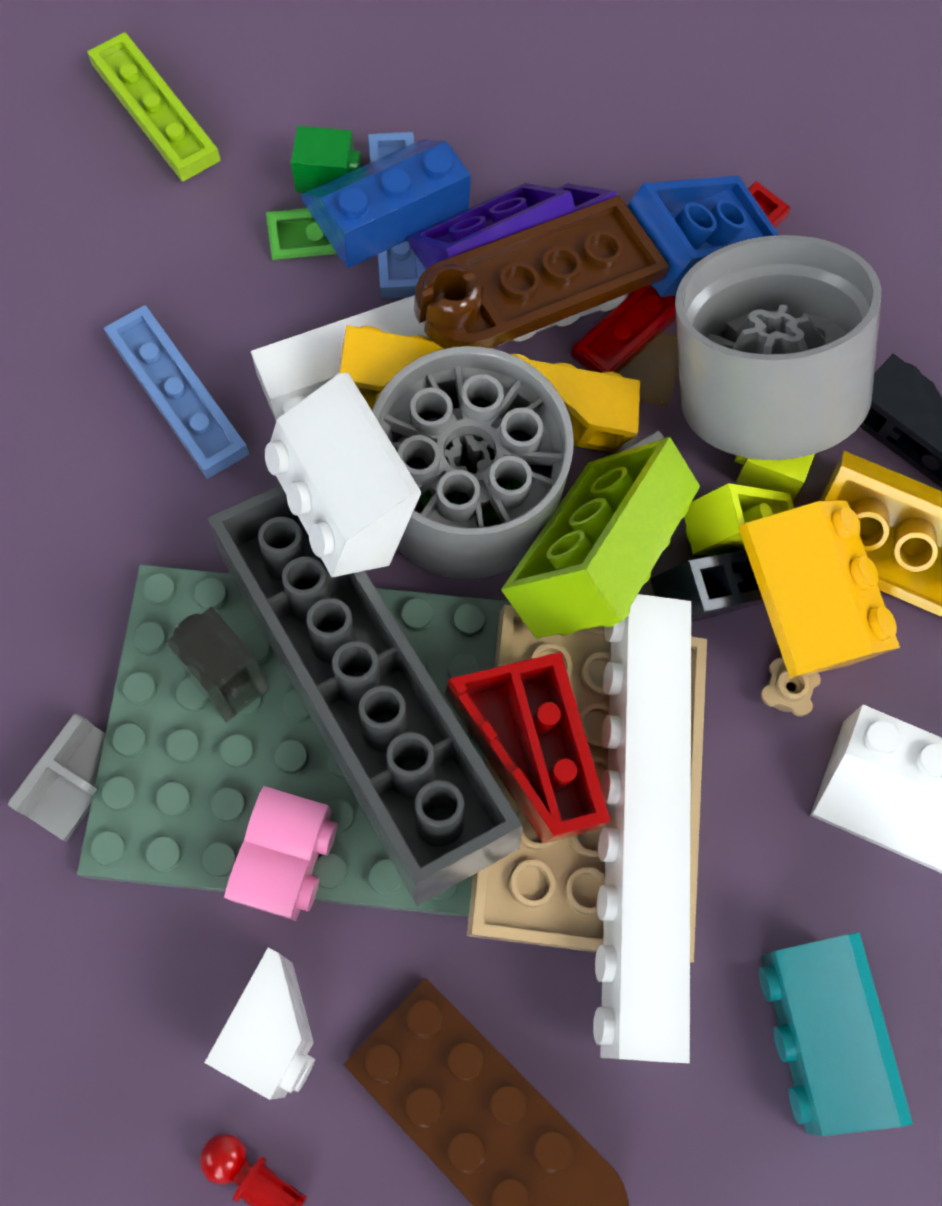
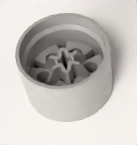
M774 235L747 239L725 246L701 259L686 273L678 286L675 298L680 397L685 420L700 438L722 451L737 456L760 460H784L805 457L829 449L848 438L857 430L866 418L872 401L881 307L880 281L868 262L850 249L827 240L796 235Z
M475 346L452 347L429 353L405 366L387 383L372 411L421 490V495L427 490H431L432 498L421 514L415 510L413 511L397 550L420 568L444 577L478 579L495 576L516 567L560 504L574 449V436L569 412L563 399L551 382L536 368L516 356L496 349ZM440 415L443 416L441 419L436 420V421H427V420H429V419H431V418H434V417H437V416H440ZM522 431L530 440L520 442L510 437L509 433ZM473 435L482 437L483 440L481 442L474 440ZM403 436L409 437L405 439L402 443H399L400 439ZM451 442V449L446 450V446ZM461 454L464 455L465 461L469 463L471 469H477L475 474L468 472L465 466H460ZM413 458H421L429 467L416 470L410 468L406 463ZM529 465L547 466L548 477L532 472ZM514 479L522 485V487L516 490H506L500 487ZM457 492L463 495L466 503L457 505L450 503L448 500ZM488 503H491L502 524L484 527L482 510L488 508Z

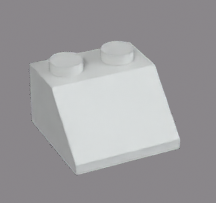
M268 947L204 1062L269 1100L284 1098L288 1092L292 1093L293 1090L299 1092L315 1063V1058L308 1055L314 1041L295 969L291 961Z

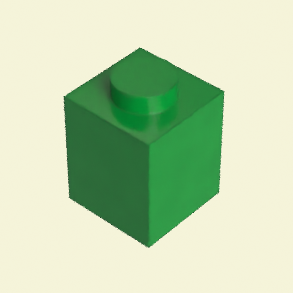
M297 125L291 158L296 193L308 192L361 167V151L354 150L352 130Z

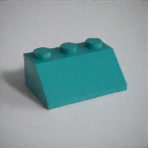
M860 932L785 948L762 955L764 966L759 968L760 985L767 1002L774 1003L779 1023L773 1029L774 1041L782 1062H789L794 1086L789 1087V1101L797 1123L799 1125L804 1124L806 1134L830 1136L913 1125Z

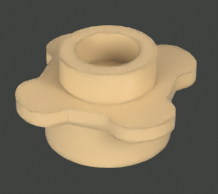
M783 658L773 660L769 665L771 678L768 680L766 687L761 691L763 702L782 712H792L798 717L808 715L813 709V703L810 700L813 689L821 681L819 673L790 678ZM786 684H794L795 691H789L786 688Z

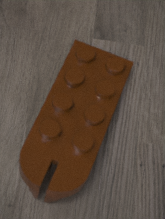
M618 195L433 264L422 273L417 282L414 312L419 323L425 321L424 332L444 349L463 346L493 348L664 280L670 266Z
M426 977L343 1064L473 1206H629L625 1186L616 1170Z

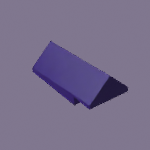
M524 183L408 236L407 239L411 249L424 268L427 269L445 259L616 197V192L570 183L559 188Z

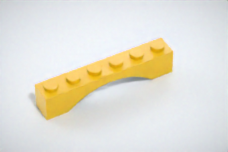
M346 325L337 374L349 373L368 406L373 410L380 393L399 371L416 359L444 348L421 335L408 337L383 332L373 326L355 327ZM511 354L540 371L558 391L569 412L574 446L617 453L626 442L635 438L638 434L640 380L625 378L616 372H593L577 369L568 363L551 364L530 360L521 354Z

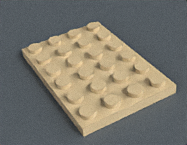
M504 604L499 612L494 668L557 652L562 653L599 782L601 783L603 772L608 770V749L602 746L601 733L604 719L609 715L610 695L605 694L603 690V675L607 663L611 661V642L605 640L604 627L598 626L578 630L567 636L558 634L536 639L513 606ZM691 636L690 963H694L707 657V639ZM485 756L484 763L523 824L520 848L517 851L473 875L467 936L596 953L598 947L603 945L604 921L599 920L597 915L598 891L601 885H605V862L600 860L598 853L599 836L604 826L598 830L543 844Z

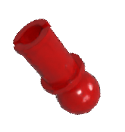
M228 1133L218 1134L205 1143L199 1159L201 1171L210 1182L218 1185L234 1183L239 1187L232 1198L236 1203L242 1199L250 1206H303L308 1196L301 1193L291 1184L289 1185L265 1165L267 1161L265 1157L261 1156L254 1165L248 1162L246 1148L238 1137Z

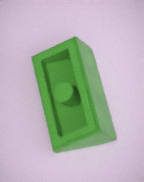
M307 208L266 212L272 260L337 254Z

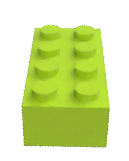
M671 437L588 462L506 581L501 591L536 639L558 634L567 636L578 630L598 626L612 627L622 622L629 615L633 601L642 586L649 580L651 570L661 553L670 544L672 534L681 519L688 513L689 505L700 488L699 483Z

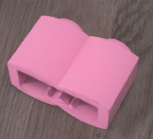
M263 786L254 806L244 842L232 868L224 898L231 902L292 921L297 920L300 910L309 912L316 897L320 880L318 877L312 876L314 865L319 854L328 856L338 827L337 822L330 821L332 811L329 805Z

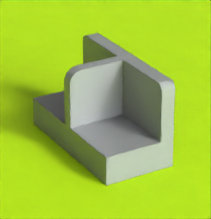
M76 712L9 800L8 806L67 842L89 812L92 797L97 791L95 783L105 733Z

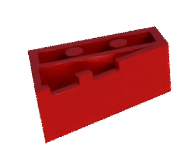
M561 652L449 679L445 696L543 844L598 830L611 821Z

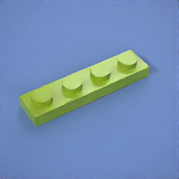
M126 32L87 51L92 66L182 182L221 161L218 148Z

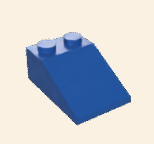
M739 175L643 183L627 205L670 266L664 280L651 284L660 297L676 295L678 286L686 273L697 262L714 251L747 239L779 235Z

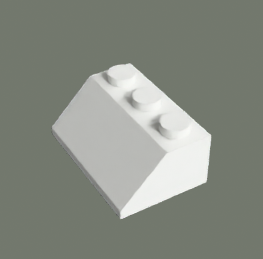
M339 373L277 419L271 441L265 448V461L269 472L272 475H276L286 493L291 512L294 515H298L309 535L312 551L317 557H321L331 577L389 566L421 495V490L350 374Z
M866 705L860 706L843 722L810 816L942 873V737Z

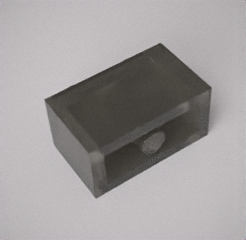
M212 606L202 614L196 613L185 618L177 625L173 636L165 641L188 678L226 723L269 689L254 655Z

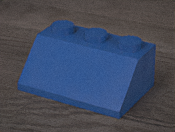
M422 139L301 194L303 203L348 269L407 241V237L469 209L471 174L447 141Z

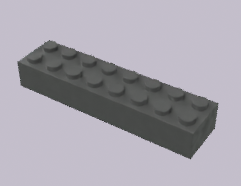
M281 485L208 517L220 557L416 905L424 903L517 851L520 848L523 824L366 572L361 571L337 577L330 576L321 557H317L312 551L309 535L298 515H294L291 512L286 493Z

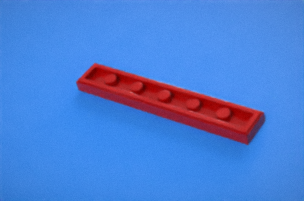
M757 181L748 188L774 228L787 218L791 208L788 204ZM651 285L634 291L573 346L571 356L589 371L619 373L676 321V295L660 297Z

